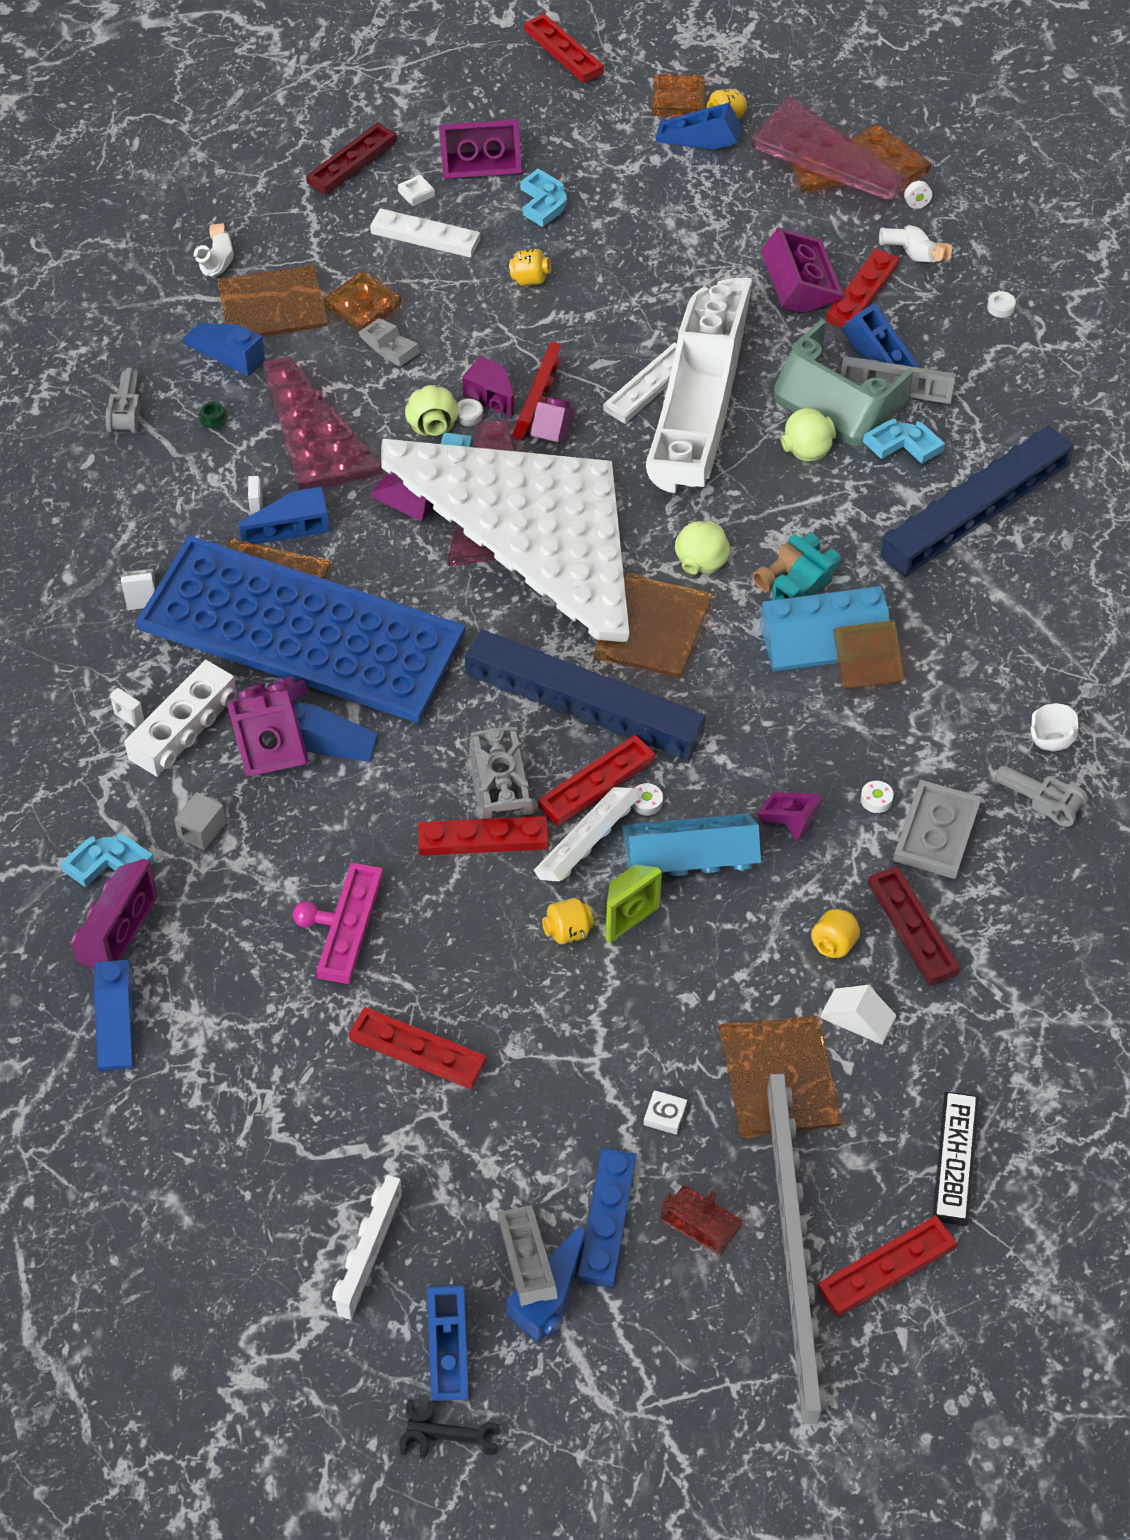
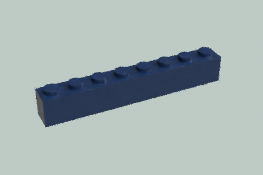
M1049 425L1040 432H1034L1028 440L1019 446H1013L1006 455L1000 459H994L981 472L972 474L966 482L958 487L951 488L938 501H932L919 514L910 516L904 524L895 530H889L882 539L883 544L880 557L904 577H907L1068 466L1074 444Z
M481 629L465 654L466 674L478 681L488 682L504 691H511L524 696L532 702H539L552 707L560 713H567L582 719L586 723L596 724L610 730L614 734L624 735L629 738L636 735L647 746L665 751L671 756L689 761L704 735L705 714Z

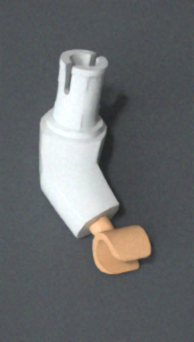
M223 223L210 225V236L213 240L211 250L207 246L201 245L194 251V257L199 262L200 270L208 276H218L223 273L234 257L231 238L227 231H225Z
M907 225L904 229L881 228L879 232L880 245H902L908 256L915 262L941 261L943 258L951 259L952 245L935 243L929 240L919 227Z

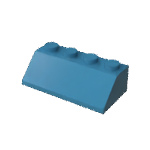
M881 586L762 602L760 627L773 672L892 656L889 612Z
M749 813L622 825L628 869L634 865L658 867L662 872H669V875L680 876L688 874L690 869H701V872L712 873L720 871L722 866H733V869L744 870L752 868L754 863H761L759 824Z

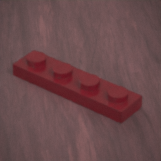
M377 122L307 174V184L327 195L397 142V133Z
M895 866L869 876V887L928 985L931 986L959 975L960 966L900 868Z

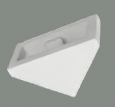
M154 569L130 571L122 574L121 583L127 610L142 609L148 603L156 590Z
M869 985L834 989L820 1018L883 1045L896 1019V1014Z

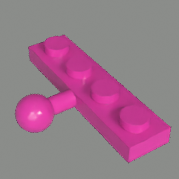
M351 863L335 913L318 910L313 903L308 901L300 902L295 906L292 915L293 920L298 926L308 928L315 923L331 926L316 971L317 979L350 984L382 881V868Z

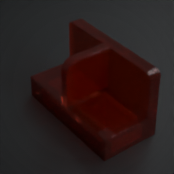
M682 1186L675 1196L669 1193L661 1203L660 1220L719 1256L724 1252L742 1225L740 1218L716 1204L717 1193L710 1191L705 1198L689 1187Z

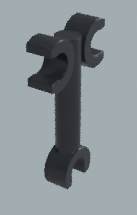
M409 1399L406 1403L405 1409L408 1423L406 1433L402 1435L399 1442L401 1455H406L407 1446L410 1443L417 1442L420 1444V1457L425 1458L428 1453L427 1438L478 1444L479 1449L485 1454L492 1455L497 1453V1443H489L484 1438L488 1434L500 1435L499 1424L487 1422L481 1425L479 1429L431 1423L434 1418L433 1402H428L427 1410L422 1415H417L413 1412L414 1400Z

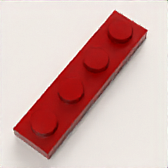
M545 13L524 22V31L582 83L604 74V65Z
M875 248L843 291L844 296L842 299L836 301L827 312L826 322L842 328L855 315L869 307L898 268L900 257Z
M553 341L550 342L511 437L522 441L526 431L531 432L537 403L545 402L546 397L542 395V392L548 393L554 380L550 373H556L562 360L561 357L557 356L561 348L560 344Z
M633 735L538 799V808L559 827L605 796L613 787H618L655 762V753L641 739Z
M546 816L418 822L419 856L548 849Z
M367 1007L363 1008L349 1032L350 1041L471 1090L487 1063L486 1055Z
M935 1215L819 1282L817 1291L836 1318H839L954 1251L957 1243Z

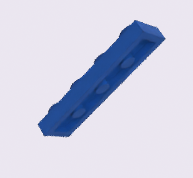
M604 1148L601 1150L578 1282L614 1288L636 1163V1153Z

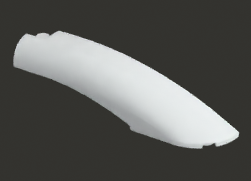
M752 278L721 280L710 289L704 286L688 302L678 332L673 366L661 416L646 461L647 474L651 481L667 492L675 493L678 484L689 487H704L706 479L710 477L735 378Z

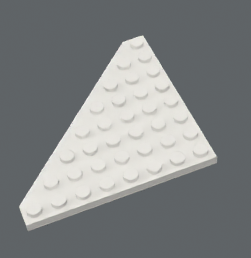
M382 439V469L389 474L394 472L404 480L403 484L419 498L424 496L434 504L433 509L449 522L454 520L464 528L463 533L480 547L483 545L488 547L495 553L494 558L510 571H518L526 578L525 583L540 595L544 596L547 594L557 602L556 607L574 622L578 619L589 628L588 633L595 639L627 642L629 626L612 461Z

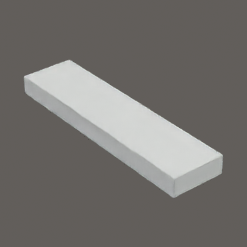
M674 342L603 404V411L626 424L665 390L669 384L677 344Z

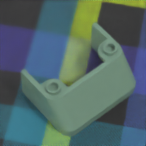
M821 319L794 344L774 385L773 398L776 403L793 413L803 408H812L820 411L824 417L829 416L836 431V438L851 446L865 445L863 443L865 433L891 420L909 403L913 370L908 368L893 384L882 378H870L861 386L817 362L823 350L826 321Z

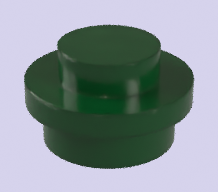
M218 402L204 404L199 412L200 423L207 428H218L224 425L228 419L226 409Z

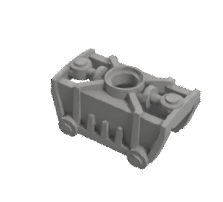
M517 727L488 729L470 734L469 759L465 762L466 771L472 774L477 806L474 809V817L477 819H491L492 811L521 809L523 816L537 813L538 804L535 798H531L525 770L527 763H529L528 754L521 749ZM510 735L511 748L506 753L505 747L501 746V744L503 743V738ZM479 739L487 740L488 744L493 746L490 749V754L481 749ZM504 763L510 768L506 772L498 773L492 767L495 764ZM512 782L517 785L520 799H516L514 792L509 790L512 787ZM496 783L497 789L501 790L498 796V802L491 803L489 791Z

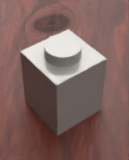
M198 792L193 795L174 819L178 838L204 851L226 824L223 805L216 798L206 797Z

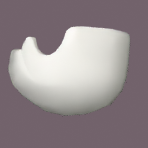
M1059 703L1044 705L1034 711L1030 728L1033 742L1041 749L1048 751H1059L1069 748L1078 736V716L1076 712L1068 705Z

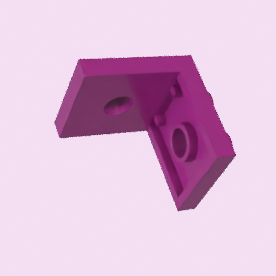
M294 676L276 680V683L268 685L267 688H265L264 683L246 687V690L238 692L239 697L227 704L246 777L299 766L309 762L293 700L307 692L304 679L295 681ZM264 731L275 733L278 740L275 747H268L263 743L262 734Z

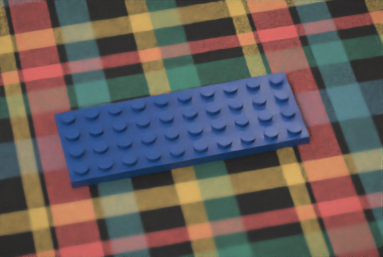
M190 535L136 620L138 630L281 678L294 676L295 681L304 679L308 687L416 723L420 722L464 637L466 626Z

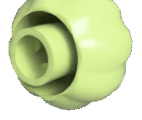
M427 385L422 389L414 391L405 408L407 422L415 432L424 436L428 434L437 436L447 433L453 428L459 415V406L452 393L444 387H436L434 385Z
M803 408L794 412L789 417L785 425V435H782L780 439L785 452L791 451L798 459L803 461H815L824 458L828 454L833 444L832 439L836 438V431L829 416L824 417L816 409Z
M696 521L685 526L679 533L675 541V551L682 563V568L689 574L695 575L698 572L710 574L719 570L727 562L730 556V544L721 526L711 521Z

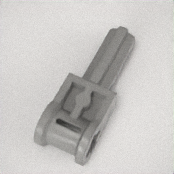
M131 367L126 368V371H123L121 374L118 394H110L105 416L108 433H112L114 430H131L132 433H137L141 408L139 394H135L138 372L133 371Z
M1000 766L995 775L996 782L1032 798L1031 809L1050 817L1061 826L1069 827L1073 825L1076 820V813L1080 808L1085 807L1089 801L1086 792L1082 788L1073 784H1065L1050 776H1047L1044 782L1041 783L1007 766Z

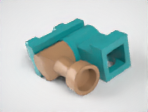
M811 532L801 538L793 534L789 537L787 543L780 546L778 559L769 568L765 566L758 568L753 572L752 577L755 584L762 591L767 592L773 588V600L785 599V594L789 598L816 595L824 586L826 587L832 582L833 572L840 566L841 556L833 549H829L823 554L818 552L821 542Z

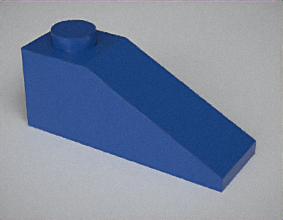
M728 102L661 121L655 139L658 143L707 149L730 147L738 143L742 125Z
M875 303L855 315L841 328L856 351L866 359L920 368Z
M199 323L182 339L183 344L248 377L265 361L263 337L241 325Z
M322 487L292 491L239 522L242 547L329 532L328 513Z
M294 702L306 752L371 762L378 739L377 733L318 706Z
M129 960L95 962L94 1002L98 1070L133 1068L134 979Z
M580 1226L548 1257L558 1298L548 1301H537L533 1304L521 1306L516 1290L506 1300V1316L538 1343L546 1335H554L563 1323V1316L584 1247L585 1230Z
M465 1283L428 1285L431 1401L468 1400Z

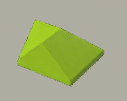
M634 865L610 882L606 917V940L609 943L660 908L662 871L658 867Z

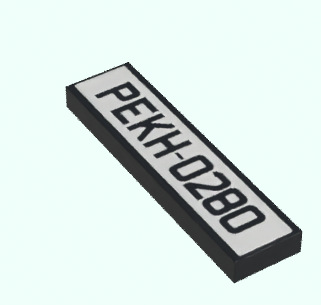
M947 1091L944 1092L932 1217L936 1215L943 1223L967 1226L970 1211L979 1096Z

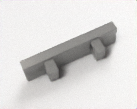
M847 356L843 358L841 369L843 377L861 386L870 378H882L893 384L910 368L913 370V378L909 398L951 404L956 377L955 373Z
M532 1205L497 1212L500 1230L521 1306L542 1300L557 1299L555 1281Z

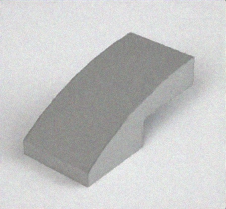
M378 318L359 331L360 337L372 349L399 367L420 353L418 343L400 336L397 326Z

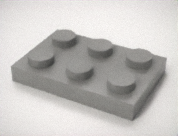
M920 779L894 853L893 861L956 879L982 797Z

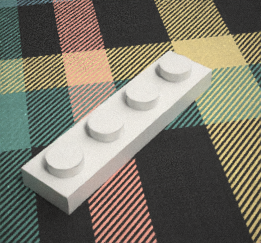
M381 208L370 225L371 234L466 257H472L480 242V232Z
M613 787L534 869L538 878L548 881H561L571 874V869L579 860L587 857L591 853V848L601 838L611 832V827L630 812L631 806L639 799L633 788Z
M387 1175L383 1186H377L371 1201V1206H373L370 1217L365 1216L363 1218L358 1234L361 1238L357 1249L351 1248L346 1260L345 1267L348 1269L344 1280L339 1279L334 1288L332 1300L336 1302L337 1314L340 1317L352 1320L401 1199L400 1178Z

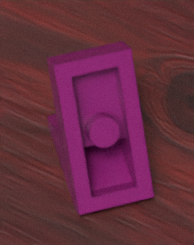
M773 792L756 814L762 823L786 824L795 841L799 842L813 824L823 798L820 794Z

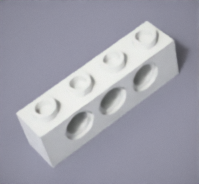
M205 659L124 741L128 759L156 777L165 769L170 768L177 756L185 748L192 746L196 737L206 727H210L214 723L216 717L225 707H228L227 704L236 699L237 690L234 676Z

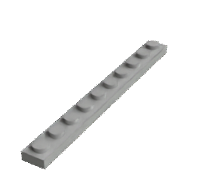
M770 1074L767 1096L802 1424H817L821 1411H826L827 1401L825 1388H819L818 1375H822L823 1366L821 1352H815L814 1340L818 1339L819 1330L817 1317H811L810 1305H814L815 1293L813 1282L807 1283L806 1271L811 1269L810 1250L803 1248L802 1237L807 1236L806 1216L800 1215L799 1204H803L802 1182H796L795 1171H799L800 1159L798 1150L792 1149L791 1139L796 1138L795 1119L789 1118L788 1108H792V1089L785 1086L784 1074Z

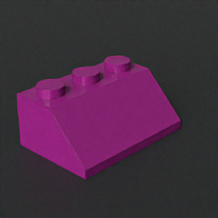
M518 120L439 125L444 179L522 174Z
M777 227L762 248L761 253L781 307L789 311L794 310L806 313L841 300L844 295L822 240Z
M141 859L119 866L113 877H109L106 880L101 897L97 903L91 905L87 914V920L81 929L79 928L75 931L72 937L71 946L73 947L77 962L95 968V962L122 959L158 898L149 860Z

